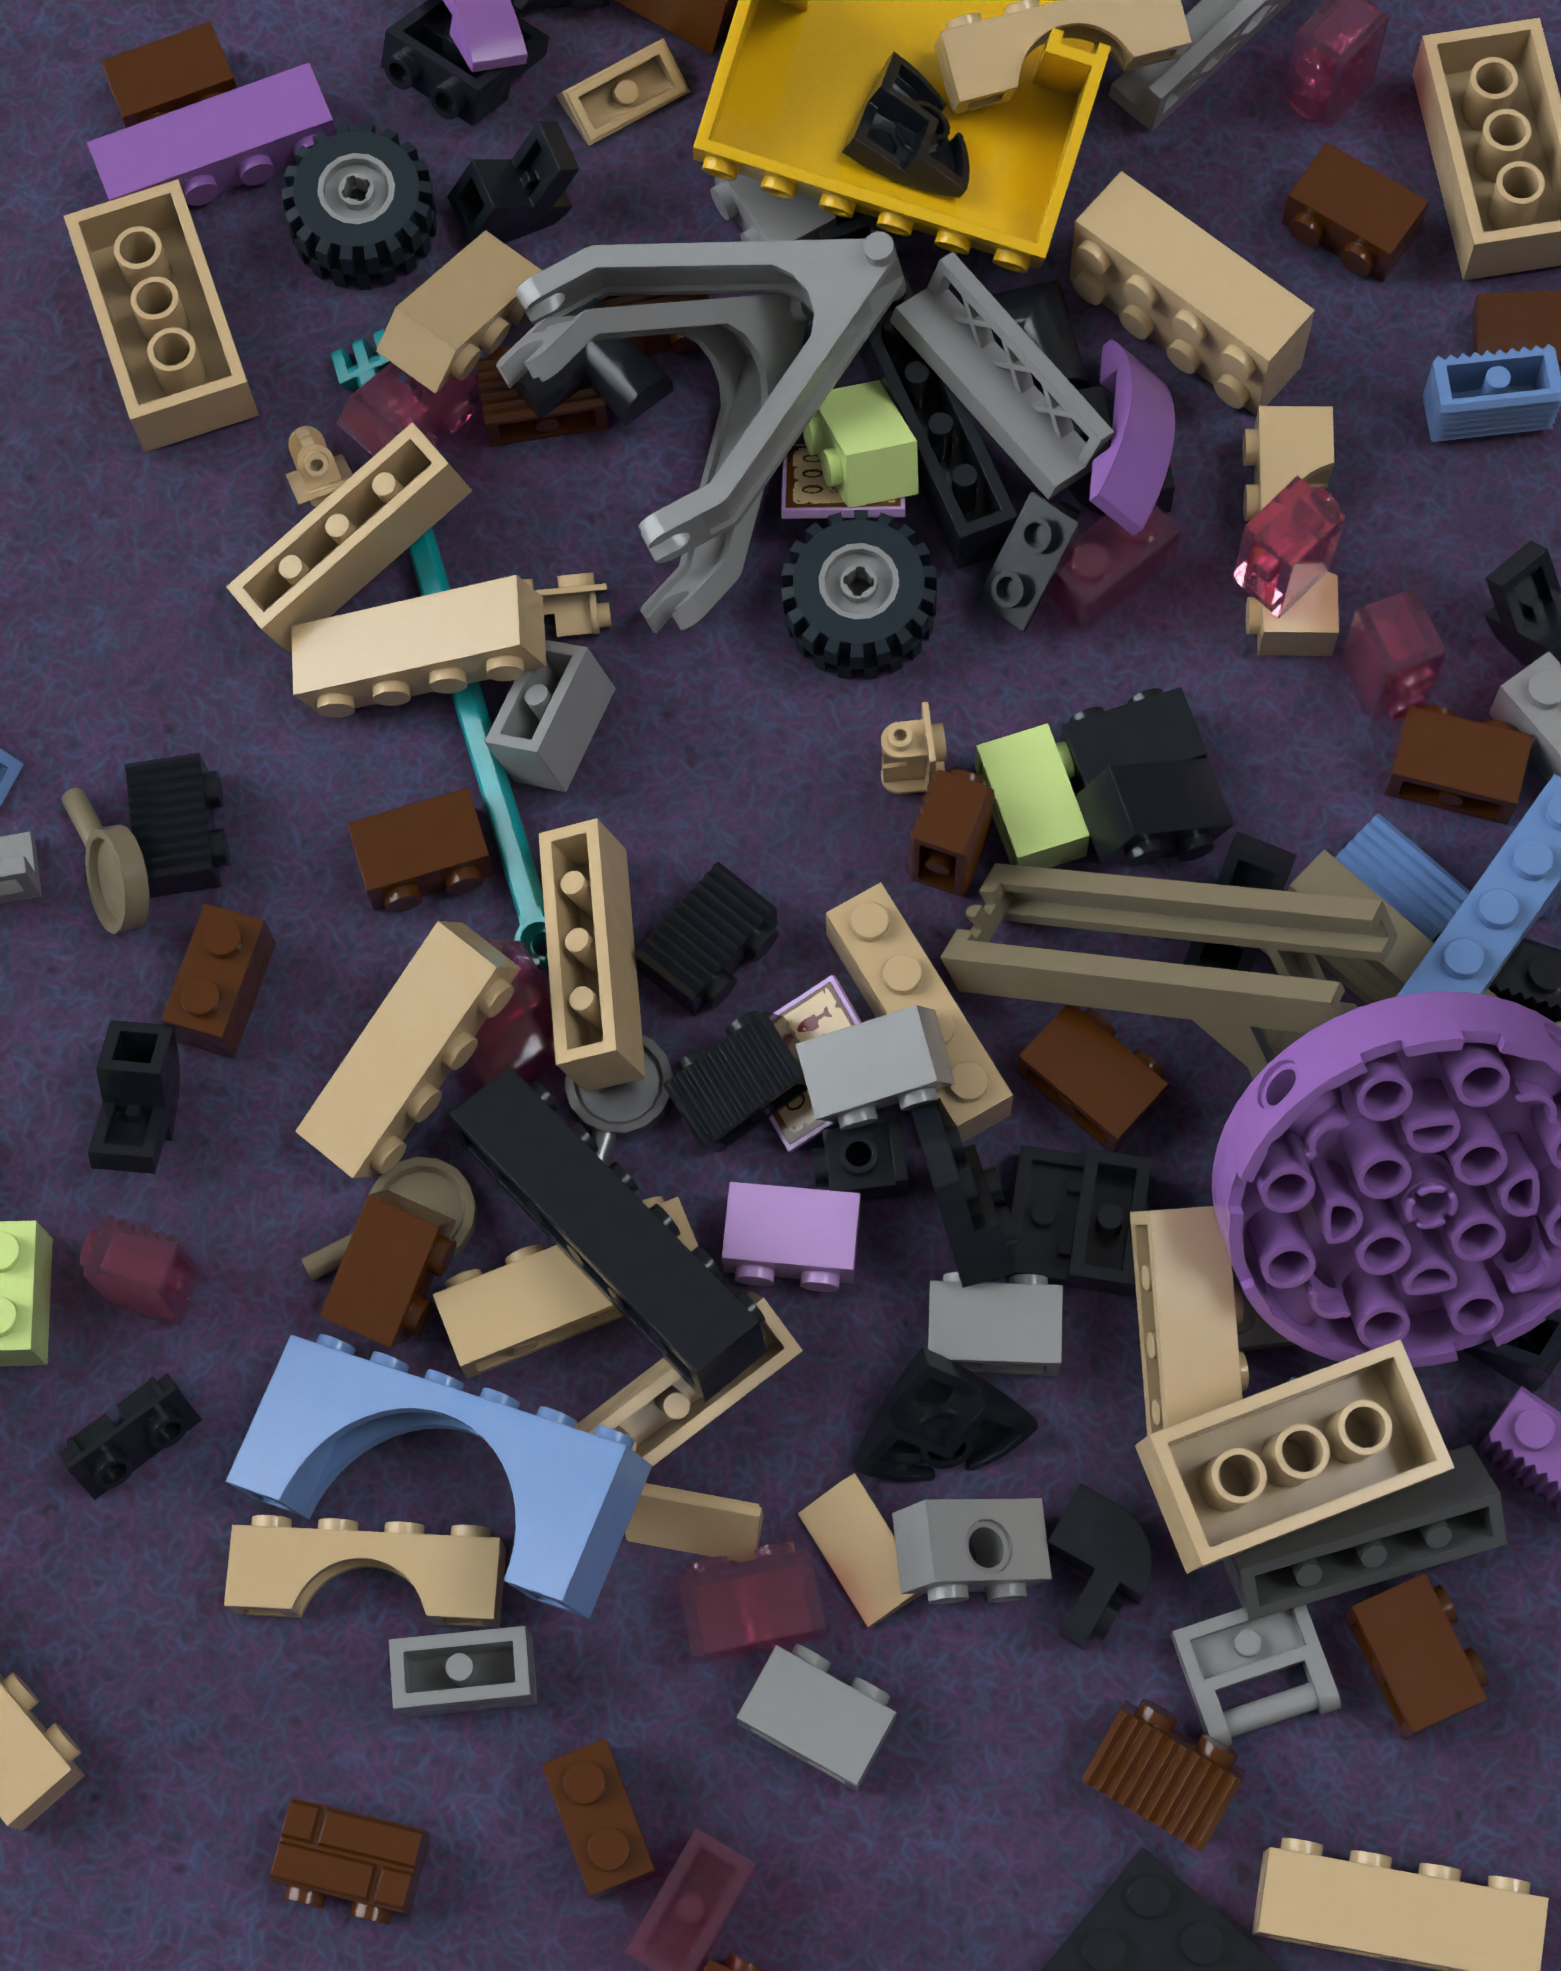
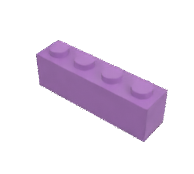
M306 63L88 141L87 145L109 201L179 179L187 205L200 206L211 202L223 191L243 184L255 186L268 181L274 173L287 169L288 165H297L294 154L302 145L311 150L314 147L313 136L322 131L325 132L327 137L337 133L311 65Z

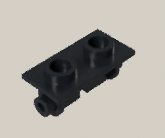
M1030 492L976 600L1022 632H1026L1080 528L1081 523L1077 521L1080 511L1062 501H1058L1055 506L1035 492Z
M168 1373L158 1381L152 1376L148 1379L147 1383L117 1404V1407L126 1418L117 1427L105 1413L74 1437L71 1436L66 1440L69 1446L59 1454L66 1463L65 1466L94 1500L109 1489L121 1485L133 1471L164 1448L176 1444L188 1430L202 1421L199 1414L186 1400L182 1391Z

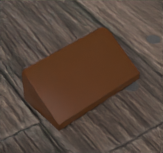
M1561 290L1483 293L1476 297L1471 312L1474 352L1483 356L1488 350L1495 355L1500 349L1507 354L1511 348L1519 352L1524 346L1531 351L1535 345L1544 349L1547 344H1550L1556 349L1558 364L1561 365Z

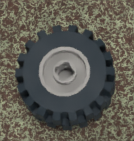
M348 123L336 126V135L327 137L325 132L322 131L313 136L314 147L310 150L302 145L294 154L297 166H287L284 175L287 188H282V202L291 238L296 246L298 256L304 265L310 262L313 274L322 280L331 272L334 286L347 289L349 279H357L359 290L372 289L371 279L382 277L384 286H388L397 282L395 270L401 267L409 275L417 268L415 253L426 258L431 250L429 236L436 237L437 211L429 170L424 159L419 160L417 149L409 141L400 145L397 132L386 128L382 135L376 134L374 124L361 123L360 131H350Z
M854 510V519L843 521L841 512L828 516V527L823 530L815 522L805 530L806 544L796 540L789 550L790 563H784L781 575L785 626L789 637L795 636L796 649L804 658L811 653L814 658V667L825 673L830 664L837 666L838 677L851 680L853 669H864L865 680L878 678V667L887 665L890 674L902 669V657L907 654L914 660L922 651V638L929 640L934 628L937 575L935 565L930 566V552L924 542L915 545V531L908 525L904 524L898 531L895 530L894 517L884 513L880 514L878 521L868 520V510Z

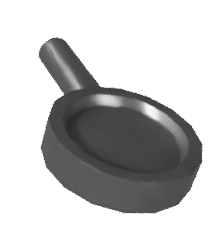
M642 1035L646 1078L585 1092L567 1074L565 1076L564 1088L572 1113L586 1129L592 1131L591 1137L598 1147V1152L595 1154L607 1166H609L617 1138L627 1139L646 1133L663 1119L672 1102L671 1097L663 1086L665 1081L673 1078L667 1055L653 1039Z

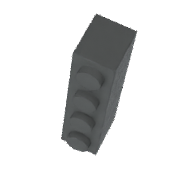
M1472 1445L1448 1451L1455 1468L1433 1479L1224 1559L1223 1564L1226 1574L1248 1620L1251 1621L1506 1545L1507 1538L1500 1491Z

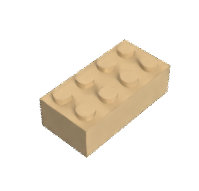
M1540 18L1423 35L1412 76L1463 281L1561 266V97Z
M1123 171L1110 182L1075 220L1069 280L1072 281L1076 292L1092 305L1102 303L1117 314L1124 328L1136 338L1144 340L1148 337L1165 349L1168 358L1178 369L1187 374L1196 372L1214 385L1217 395L1229 406L1236 409L1244 407L1257 416L1259 406H1267L1302 367L1315 310Z
M179 179L64 215L130 421L144 453L259 416Z
M1401 1339L1149 1434L1135 1445L1186 1574L1428 1481L1455 1468Z

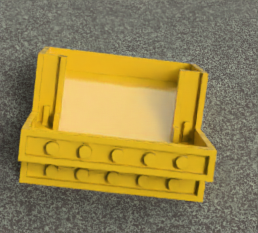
M738 0L694 142L693 160L702 162L701 170L711 176L728 181H736L738 174L761 181L760 189L771 195L784 199H795L797 192L819 199L818 207L828 213L852 218L854 211L877 217L876 225L888 232L902 236H911L914 229L936 236L934 244L945 250L959 254H969L970 249L974 248L993 254L992 262L1002 268L1027 273L1029 266L1040 269L1046 258L1111 46L1103 43L1096 45L1082 39L1063 38L1064 31L1052 28L1047 43L1034 49L1023 60L1018 88L1010 101L952 116L934 48L940 32L947 30L946 23L963 15L980 13L982 20L1005 15L1003 10L1005 7L1021 0ZM1039 0V4L1041 6L1060 0ZM894 51L916 68L947 104L942 113L950 125L949 141L958 132L963 135L969 156L970 173L967 190L960 198L939 195L898 183L866 168L842 153L847 137L864 101L887 59Z

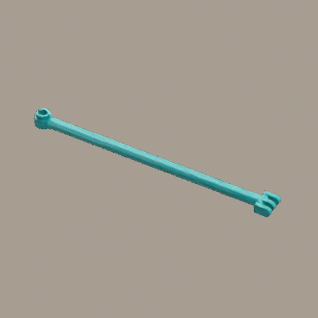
M386 328L373 334L376 347H378ZM362 338L352 343L357 364H352L348 352L343 347L333 351L331 357L339 384L347 391L359 388L379 452L403 431L387 380L388 375L401 369L380 354L374 356L370 344L365 338ZM431 527L407 549L421 596L451 590L435 534ZM480 682L467 684L466 689L457 693H451L520 922V926L515 934L514 947L522 961L538 970H549L548 954L545 957L540 956L539 946L546 939L542 886L507 772L485 744V739L492 727V722Z

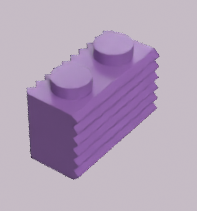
M1521 1386L1477 1446L1479 1456L1488 1455L1490 1464L1500 1463L1501 1472L1511 1470L1513 1480L1522 1478L1524 1487L1533 1486L1535 1495L1544 1494L1546 1503L1556 1502L1557 1511H1561V1413Z

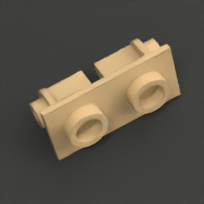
M302 426L291 433L288 447L297 470L285 475L298 505L310 501L313 507H317L350 478L353 473L342 454L333 457L331 451L327 448L323 435L316 428Z
M594 573L557 576L558 588L535 590L543 597L544 615H555L557 637L591 633L596 635L600 634V628L612 627L609 602L597 603L596 591L609 590L608 584H595ZM522 579L533 588V579Z
M922 702L920 720L895 722L884 729L881 735V782L883 786L894 794L926 792L927 795V785L931 783L932 773L938 770L945 771L944 761H947L943 723L931 724L928 702Z

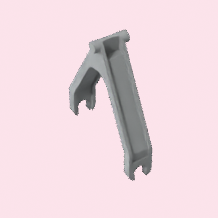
M877 231L868 235L866 239L593 245L528 278L518 286L516 296L534 326L546 318L570 316L596 297L601 301L608 296L784 293L803 302L814 314L811 336L710 483L652 513L638 525L641 536L655 562L664 563L689 552L740 523L892 302L903 297L906 292V282L892 238L885 232Z
M784 293L593 308L584 310L575 316L551 317L541 320L500 358L496 367L510 389L528 370L533 379L539 377L542 382L548 380L593 340L678 333L693 340L700 346L712 363L719 382L721 402L700 484L701 488L709 484L800 352L807 323L813 320L814 314L803 302ZM763 490L740 523L723 534L683 554L678 568L643 604L640 611L653 633H658L672 616L680 630L693 626L710 611L738 580L744 567Z

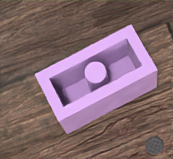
M730 1182L722 1250L724 1272L735 1273V1281L752 1286L773 1285L774 1277L800 1279V1287L818 1292L838 1291L840 1283L854 1284L861 1210L860 1193Z

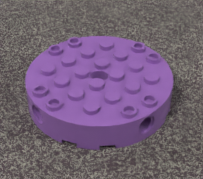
M1443 991L1415 993L1377 1001L1339 1015L1300 1037L1268 1063L1247 1087L1226 1121L1217 1145L1212 1171V1196L1218 1225L1243 1292L1256 1312L1275 1331L1290 1342L1309 1352L1338 1362L1401 1339L1412 1368L1458 1361L1456 1351L1479 1345L1491 1339H1494L1497 1347L1503 1343L1506 1344L1546 1321L1545 1317L1552 1312L1561 1309V1027L1532 1009L1494 996L1469 992Z

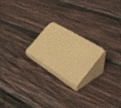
M664 38L556 94V97L588 146L689 93L690 90Z
M855 1473L843 1479L798 1513V1516L867 1628L872 1627L925 1594H901L895 1536Z
M645 1483L625 1531V1536L629 1542L752 1564L756 1560L764 1517L762 1507L757 1503Z

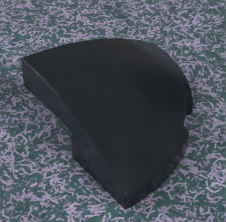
M894 51L887 59L864 101L847 137L842 153L884 177L919 190L960 198L968 187L970 166L967 147L963 135L959 132L951 141L948 139L950 125L942 113L947 104L930 82L908 61Z
M922 1347L897 1379L877 1411L853 1461L855 1472L885 1480H934L936 1475L932 1467L938 1469L952 1468L966 1460L968 1469L973 1471L1011 1452L1028 1439L1039 1427L1035 1417L1001 1390L963 1366ZM926 1463L929 1466H918L917 1464Z

